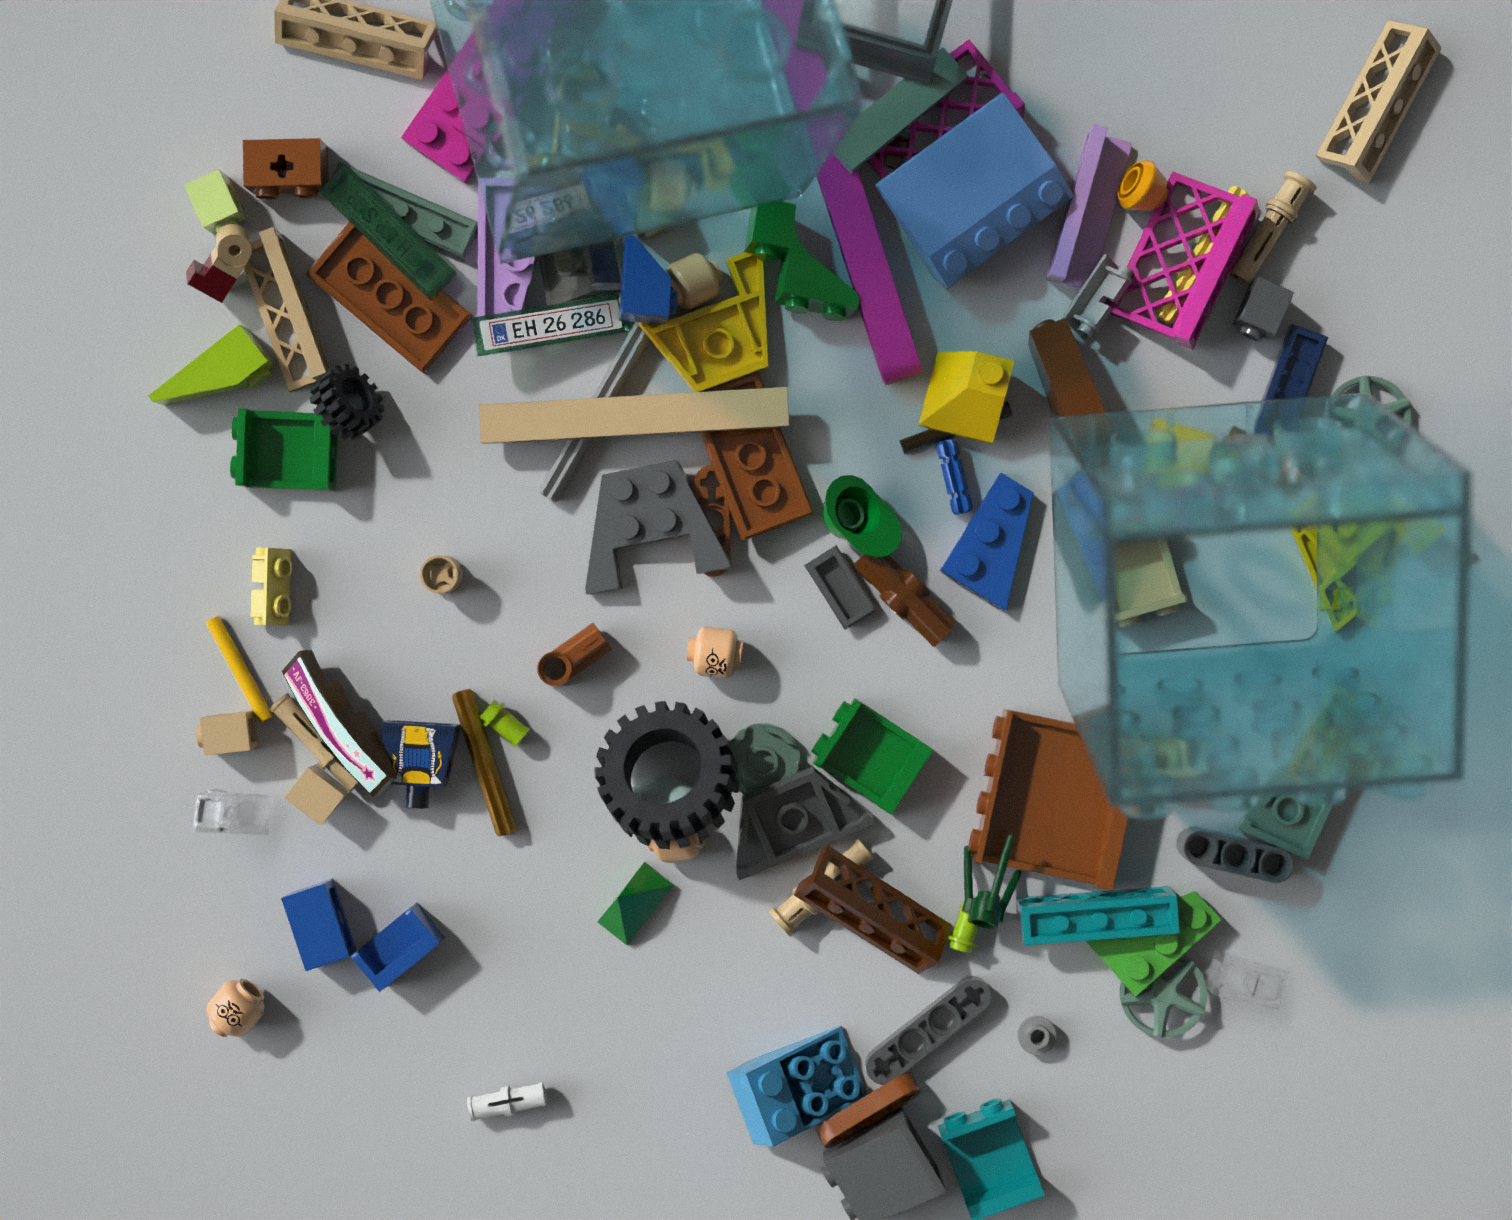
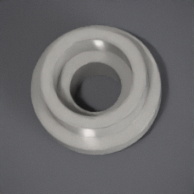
M1031 1016L1020 1024L1017 1038L1019 1044L1026 1052L1033 1055H1041L1047 1053L1054 1046L1056 1031L1053 1024L1045 1017ZM1041 1030L1044 1032V1037L1040 1042L1031 1041L1030 1036L1033 1031Z

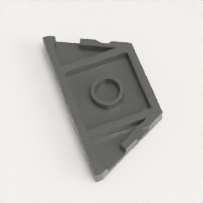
M813 766L747 793L741 797L736 858L737 877L739 880H742L875 824L873 816L867 809Z

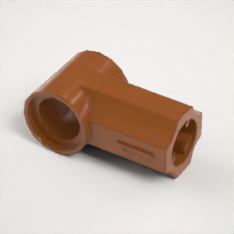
M591 623L553 651L544 654L538 662L537 673L545 684L560 687L567 684L577 674L609 653L612 648L596 625ZM554 658L563 660L566 665L565 675L558 680H551L545 672L547 663Z

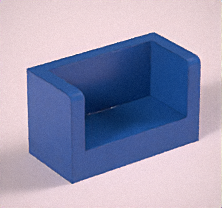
M333 879L291 892L281 898L305 972L348 958L357 951Z
M416 902L352 954L351 958L376 989L381 992L439 945L445 937Z

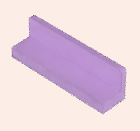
M1093 124L1087 132L1071 188L1074 197L1067 202L1046 280L1078 289L1083 287L1091 272L1100 261L1118 197V187L1124 176L1132 147L1130 142L1106 136L1108 130L1106 127Z

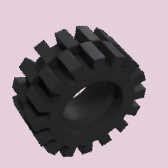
M349 364L337 365L319 378L310 389V393L313 394L310 397V403L317 405L313 409L315 415L323 417L320 423L324 427L329 424L332 434L336 435L340 432V438L346 440L350 437V440H354L382 420L383 415L381 413L384 412V405L379 404L383 401L381 394H375L374 392L378 389L375 383L370 385L367 382L370 377L365 373L360 376L359 368L354 366L350 369Z

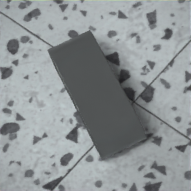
M1188 827L1179 833L1176 847L1181 856L1199 866L1272 883L1286 881L1294 870L1292 856L1287 851L1269 843L1200 827ZM1203 836L1205 840L1204 851L1198 855H1191L1189 852L1190 841L1194 837ZM1234 845H1240L1243 850L1241 860L1237 863L1229 864L1227 861L1228 850ZM1278 854L1280 858L1278 869L1267 873L1264 867L1266 858L1269 855Z

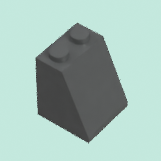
M900 1107L844 1142L823 1152L825 1165L821 1167V1170L832 1188L837 1185L845 1197L841 1200L842 1206L851 1220L857 1218L858 1220H885L947 1192L941 1170L903 1107Z

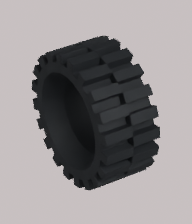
M666 701L655 702L656 711L649 713L645 705L635 708L638 717L632 721L628 719L626 714L617 720L621 727L617 734L611 729L608 730L604 739L609 745V749L601 747L598 749L596 758L602 767H595V778L600 785L597 789L601 799L615 821L619 823L623 831L630 837L634 834L640 843L650 846L651 840H654L659 849H670V841L676 840L679 847L684 848L691 846L689 836L697 834L700 841L708 838L710 835L706 827L711 823L717 829L723 825L725 820L721 814L722 810L725 809L732 812L735 805L731 793H738L739 781L735 773L739 772L725 735L722 734L720 727L713 719L708 721L705 712L696 707L691 714L686 703L676 702L673 711L669 709ZM674 741L687 744L700 754L701 772L699 778L690 792L682 798L670 803L656 804L642 800L633 793L631 786L633 767L638 758L650 747L659 743Z

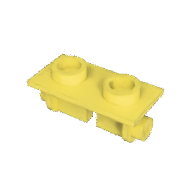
M256 548V555H252V582L264 583V589L252 590L250 617H254L255 625H289V614L291 611V549Z

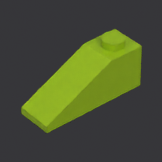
M239 324L149 394L148 397L154 403L168 405L242 390L250 385L252 388H255L271 376L269 371L276 364L250 330Z

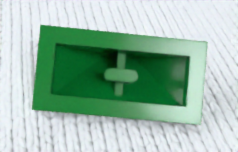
M644 861L597 923L628 945L673 888L674 884Z

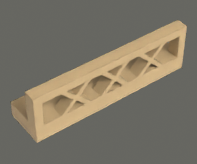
M280 0L274 10L276 44L423 80L427 73L428 49L437 34V22L349 0ZM296 1L311 6L300 8L292 5ZM339 12L348 16L336 17L330 14ZM379 22L385 25L376 27L367 23ZM415 31L423 33V36L419 38L405 34V32Z
M1388 20L1316 155L1321 162L1344 167L1357 181L1370 183L1442 48L1428 28ZM1395 34L1407 36L1408 39L1404 47L1390 54L1388 47ZM1388 67L1390 73L1386 80L1371 88L1370 81L1373 75ZM1369 101L1371 108L1367 116L1353 122L1352 115L1355 109ZM1351 135L1353 142L1346 155L1333 153L1338 141Z
M272 227L259 232L261 239L250 242L252 253L265 249L270 262L267 274L254 269L251 258L244 270L288 391L294 392L313 385L319 378L330 371L331 367L283 235ZM257 275L264 278L261 286ZM271 282L278 284L283 298L280 310L267 305L264 297ZM270 311L277 314L275 321H273ZM284 317L291 320L297 336L293 346L281 341L277 332ZM283 347L291 350L288 357H286ZM299 353L305 358L310 376L295 381L290 367L296 354Z

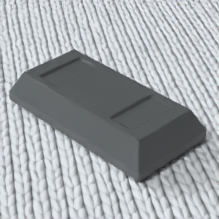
M837 545L804 565L844 630L877 610Z

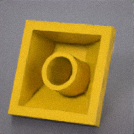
M978 351L937 352L918 426L993 445L1015 360Z

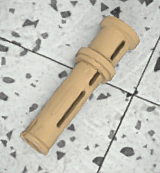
M1286 171L1283 176L1285 182L1275 198L1267 201L1265 208L1267 214L1229 274L1237 281L1245 285L1252 283V279L1271 252L1286 225L1296 222L1299 217L1297 213L1308 194H1313L1317 189L1313 182L1297 172Z
M859 839L842 854L861 867L874 859ZM832 863L829 864L824 874L836 882L844 881L839 867ZM794 894L777 909L772 907L768 911L790 937L795 934L794 929L811 914L816 916L819 913L818 910L800 900Z

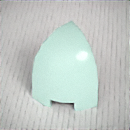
M666 775L632 787V791L642 800L650 803L664 804L682 798L694 786L682 778Z

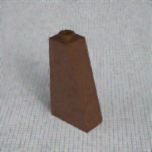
M1064 318L1058 321L1048 319L1042 321L1033 330L1029 331L1028 347L1077 480L1111 468L1118 440L1067 319Z

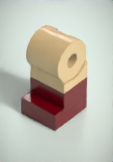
M237 224L223 226L216 235V246L205 263L201 264L193 260L187 269V284L222 303L251 257L252 247L248 231Z

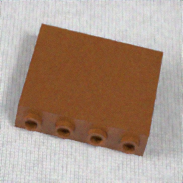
M1003 709L1002 717L996 715L993 724L992 738L997 739L994 754L988 753L986 758L984 776H988L989 781L987 791H980L978 796L976 813L981 814L979 829L973 828L971 831L968 851L974 852L973 859L976 863L982 864L983 861L999 865L1007 836L1013 834L1015 839L1007 867L1089 883L1097 888L1113 891L1145 739Z

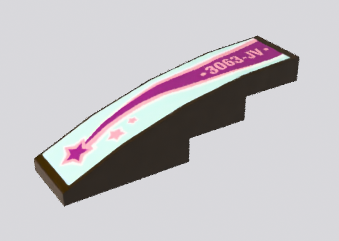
M312 649L298 651L282 670V673L300 708L319 737L342 766L372 797L379 796L397 778V775L368 712L354 713L339 680L326 682Z

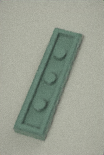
M942 47L938 51L929 85L904 78L827 140L826 147L850 174L854 173L966 82L969 75Z
M338 162L324 194L325 199L338 204L331 197V194L351 176L413 237L463 259L467 258L478 233L477 221Z

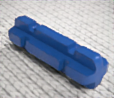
M955 439L941 441L937 444L936 448L939 459L943 460L941 468L947 493L951 494L952 497L949 500L952 513L958 515L970 512L973 509L971 496L966 493V490L969 488L962 459L958 460L957 456L960 454L958 443Z

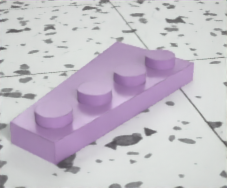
M478 179L477 333L479 335H482L481 321L523 315L557 183L555 179Z

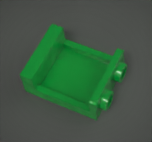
M239 408L238 417H234L232 421V438L237 440L236 456H232L230 462L231 478L235 479L236 486L245 488L336 491L338 433L336 435L330 432L331 426L328 424L324 427L320 423L323 417L321 415L316 416L315 413L254 411Z
M853 698L850 704L843 701L832 718L837 724L831 734L828 736L822 733L811 750V753L816 755L813 764L819 768L821 767L875 802L881 809L892 814L933 752V749L856 698Z

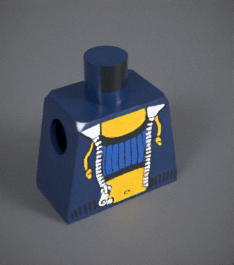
M398 720L382 722L383 746L397 775V778L391 785H406L405 807L416 809L429 808L430 787H444L448 784L460 734V724Z

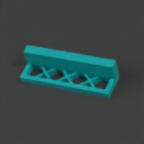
M1169 886L1016 898L1017 910L1021 917L1022 942L1024 946L1180 933L1177 895Z

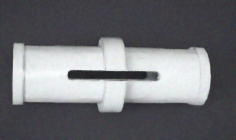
M544 1082L513 1089L508 1085L501 1087L498 1092L467 1097V1107L471 1121L502 1114L507 1118L514 1116L517 1111L548 1106ZM517 1097L524 1098L522 1101L492 1106L493 1102Z

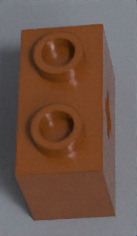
M320 138L243 140L244 187L251 193L256 194L258 199H278L279 193H294V197L302 199L317 198L318 192H326L329 185L328 146ZM287 163H289L293 170H288L286 177H283L279 170H285Z

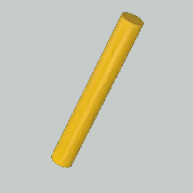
M220 616L205 622L258 721L262 723L272 718L274 715L270 711Z

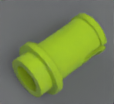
M494 700L480 716L485 721L483 725L485 727L490 725L515 747L530 728L526 727L504 708V702L499 704Z
M961 902L953 934L948 935V939L951 940L949 947L971 954L972 948L978 945V943H975V938L979 927L968 922L969 913L962 912L963 903Z

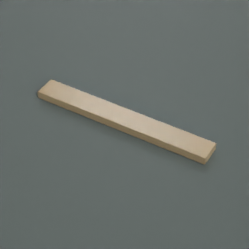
M787 387L479 405L481 444L790 427Z

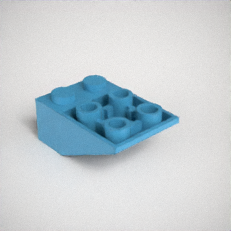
M841 1026L763 1054L726 1072L752 1142L757 1145L774 1147L830 1118L867 1095Z

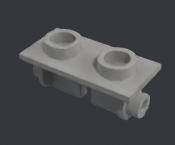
M1104 254L1061 319L1066 318L1069 326L1082 338L1084 335L1091 338L1093 333L1098 334L1113 310L1110 306L1106 305V302L1111 300L1118 303L1128 286L1133 282L1131 279L1134 274L1133 271L1124 265L1118 267L1108 255Z

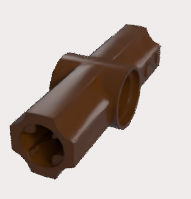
M863 554L853 564L857 569L856 571L880 593L879 597L902 620L906 619L933 647L941 642L957 625L953 618L929 596L931 593L909 570L906 569L904 571L890 555L873 558Z

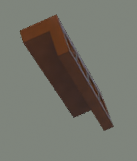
M828 845L821 850L813 873L799 882L794 894L800 900L917 974L939 963L952 925ZM829 862L839 867L844 881L836 882L824 874ZM864 883L870 887L875 901L868 902L863 899L856 884ZM895 903L900 906L906 921L899 922L893 918L888 904ZM925 922L937 930L933 943L924 938L919 926L920 923Z

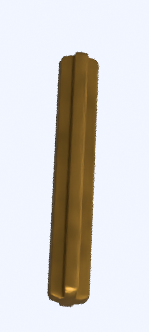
M464 689L452 694V700L497 836L511 834L516 831L517 827L482 719L480 718L481 715L473 691L471 689Z

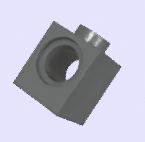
M1257 277L1248 286L1232 325L1241 328L1240 334L1255 341H1262V338L1269 339L1275 336L1294 292L1264 278Z

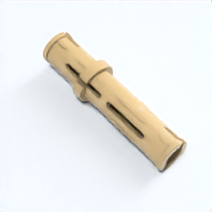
M288 693L271 706L270 711L318 758V765L323 770L327 768L349 793L359 785L322 741L300 706Z

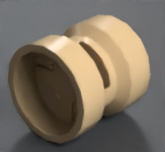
M435 555L429 557L420 569L422 585L433 593H451L459 588L463 581L464 572L461 564L450 556Z

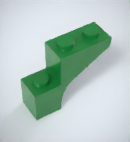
M759 196L750 211L744 252L754 253L756 259L765 262L781 260L775 304L783 305L787 311L793 313H807L808 311L821 313L823 318L830 321L849 319L858 309L859 296L856 291L802 246L795 228L796 204Z

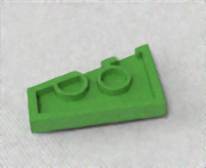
M1196 891L1177 898L1179 934L1085 941L1134 997L1142 992L1222 920Z

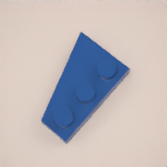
M999 473L939 571L1006 611L1034 492L1005 474Z

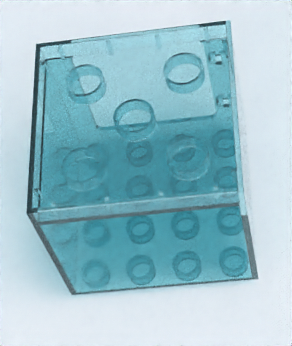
M430 0L500 264L755 208L758 205L800 198L864 108L835 0Z
M1367 392L1049 417L1058 686L1110 807L1121 806V811L1124 814L1140 819L1164 817L1173 811V802L1207 800V804L1211 808L1219 811L1244 812L1256 808L1260 803L1261 795L1293 793V797L1299 802L1324 806L1343 801L1346 798V789L1378 787L1383 794L1390 797L1415 799L1429 795L1433 790V782L1463 780L1472 496L1471 471ZM1317 527V627L1311 637L1299 640L1118 653L1115 543ZM1333 590H1337V603L1340 609L1333 610Z

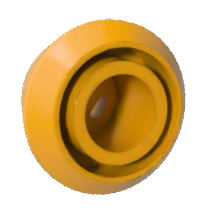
M1144 160L1134 163L1120 181L1117 191L1120 205L1128 210L1146 212L1160 207L1168 194V189L1166 188L1167 181L1154 162Z

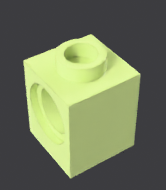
M218 169L184 185L202 227L210 233H218L227 224L239 225V222L248 219L230 178Z

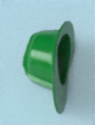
M845 475L832 481L826 490L823 512L824 522L828 530L834 536L847 540L855 549L866 556L880 558L887 557L895 552L901 543L902 528L893 510L875 493L869 484L859 477Z

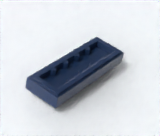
M1295 324L1289 325L1249 434L1285 447L1289 446L1329 337Z

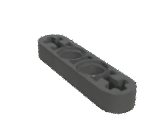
M976 976L962 979L872 1049L865 1061L866 1072L869 1078L877 1084L885 1085L903 1075L981 1014L991 1001V992L986 982ZM971 986L974 990L981 987L983 989L979 993L981 1001L977 1004L973 1000L966 1002L962 1008L967 1013L961 1017L957 1007L949 1000L956 997L959 1004L967 997L965 991L967 987ZM940 1008L949 1009L954 1014L953 1023L944 1029L936 1027L932 1022L933 1014ZM909 1032H917L924 1038L922 1048L916 1052H909L902 1046L903 1037ZM895 1044L899 1054L906 1061L901 1064L897 1056L889 1064L891 1070L889 1073L885 1074L882 1070L877 1073L873 1070L876 1068L875 1059L878 1057L883 1061L889 1059L894 1055L893 1050L889 1047Z

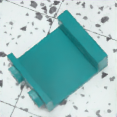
M999 1098L989 1100L980 1105L979 1111L967 1115L965 1112H957L945 1117L943 1124L937 1125L971 1220H980L1045 1196L1010 1100L1003 1102Z

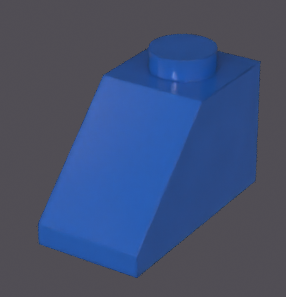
M627 235L623 246L619 321L666 324L669 313H676L677 290H671V277L635 236Z

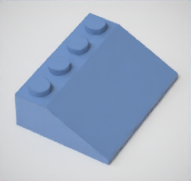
M1003 93L996 96L875 185L932 277L947 288L1074 197L1054 161Z

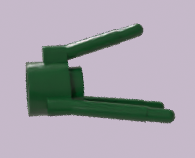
M1013 834L1007 836L991 892L978 891L977 897H973L971 851H968V845L964 847L965 899L962 912L969 913L968 922L974 926L985 929H997L998 924L1003 923L1005 910L1021 877V871L1015 870L1002 898L999 896L1015 839Z

